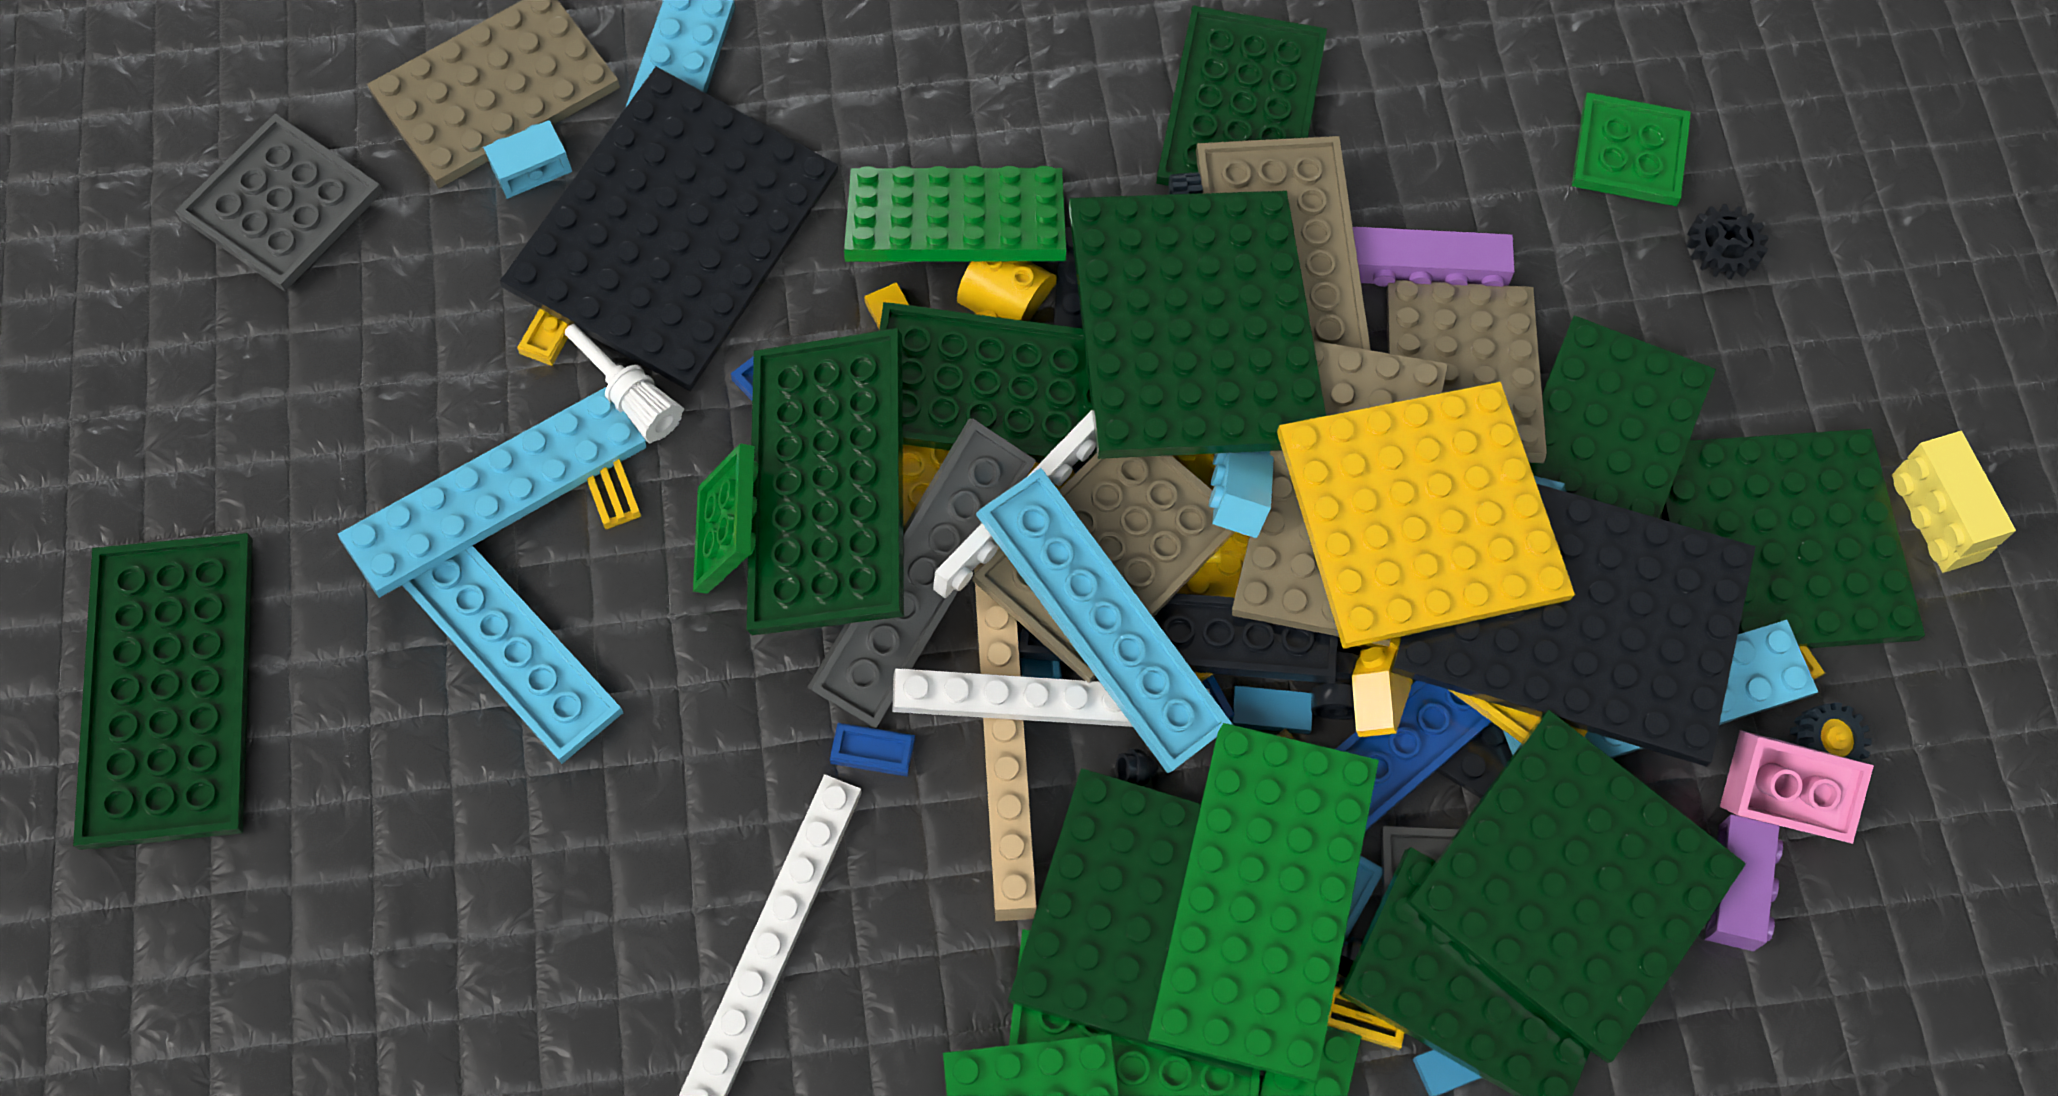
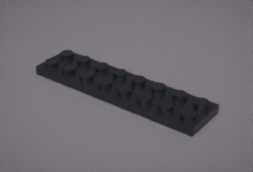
M1176 593L1153 617L1193 672L1335 683L1338 636L1232 616L1234 597ZM1022 625L1019 645L1020 658L1063 662Z

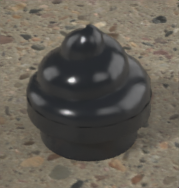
M1129 749L1126 753H1120L1117 757L1116 776L1119 780L1144 786L1156 774L1158 766L1143 750Z

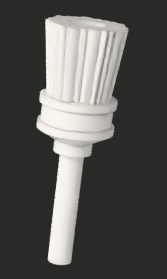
M571 324L566 328L565 335L606 375L605 381L608 385L605 390V397L610 403L613 402L616 409L620 413L624 411L649 444L665 438L678 426L684 408L655 386L654 380L650 376L645 375L644 370L639 365H631L626 368L622 365L617 366L577 325Z

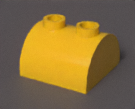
M971 261L961 280L957 293V303L975 313L992 310L999 318L1030 321L1056 285V275L1031 261Z

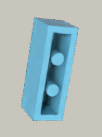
M1270 451L1216 453L1214 455L1213 465H1216L1211 479V485L1214 488L1208 505L1214 508L1212 524L1254 538L1258 537L1271 509L1274 457L1270 455Z

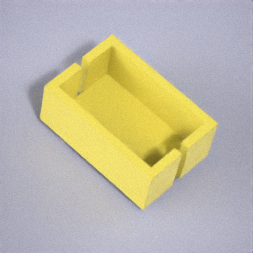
M1962 431L1920 443L1907 457L1908 460H1905L1892 474L1897 493L1903 496L1911 512L1913 524L1920 529L1928 544L1929 554L1938 563L1942 573L1983 561L1998 548L1997 545L2002 544L2016 531Z

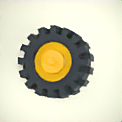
M1838 702L1823 704L1801 712L1802 715L1794 720V723L1798 726L1791 728L1789 734L1797 736V740L1789 741L1790 743L1863 762L1862 759L1868 758L1870 751L1863 748L1872 745V739L1864 738L1863 734L1870 732L1868 725L1860 726L1859 724L1864 719L1860 713L1851 715L1854 708L1849 705L1842 707V703Z

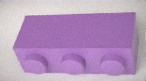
M1732 814L1719 825L1717 841L1744 861L1746 865L1712 914V919L1707 922L1705 940L1749 951H1755L1771 940L1775 926L1774 918L1770 917L1771 902L1775 901L1779 889V880L1774 878L1775 864L1780 861L1783 852V841L1778 839L1779 825Z

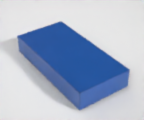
M837 723L830 755V764L908 777L915 735Z

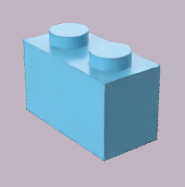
M550 120L541 124L531 125L524 131L507 138H500L492 144L483 147L491 168L507 199L572 172L566 151Z

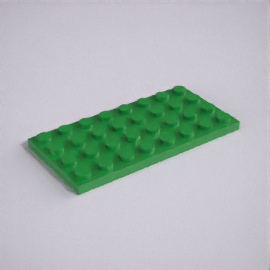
M1226 723L1222 724L1213 750L1148 1038L1149 1042L1311 1083L1317 1081L1379 760Z

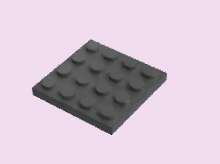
M274 114L175 211L180 219L277 287L286 291L383 193L380 184L277 114Z

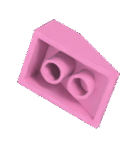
M1740 730L1720 807L1738 816L1853 844L1874 765Z

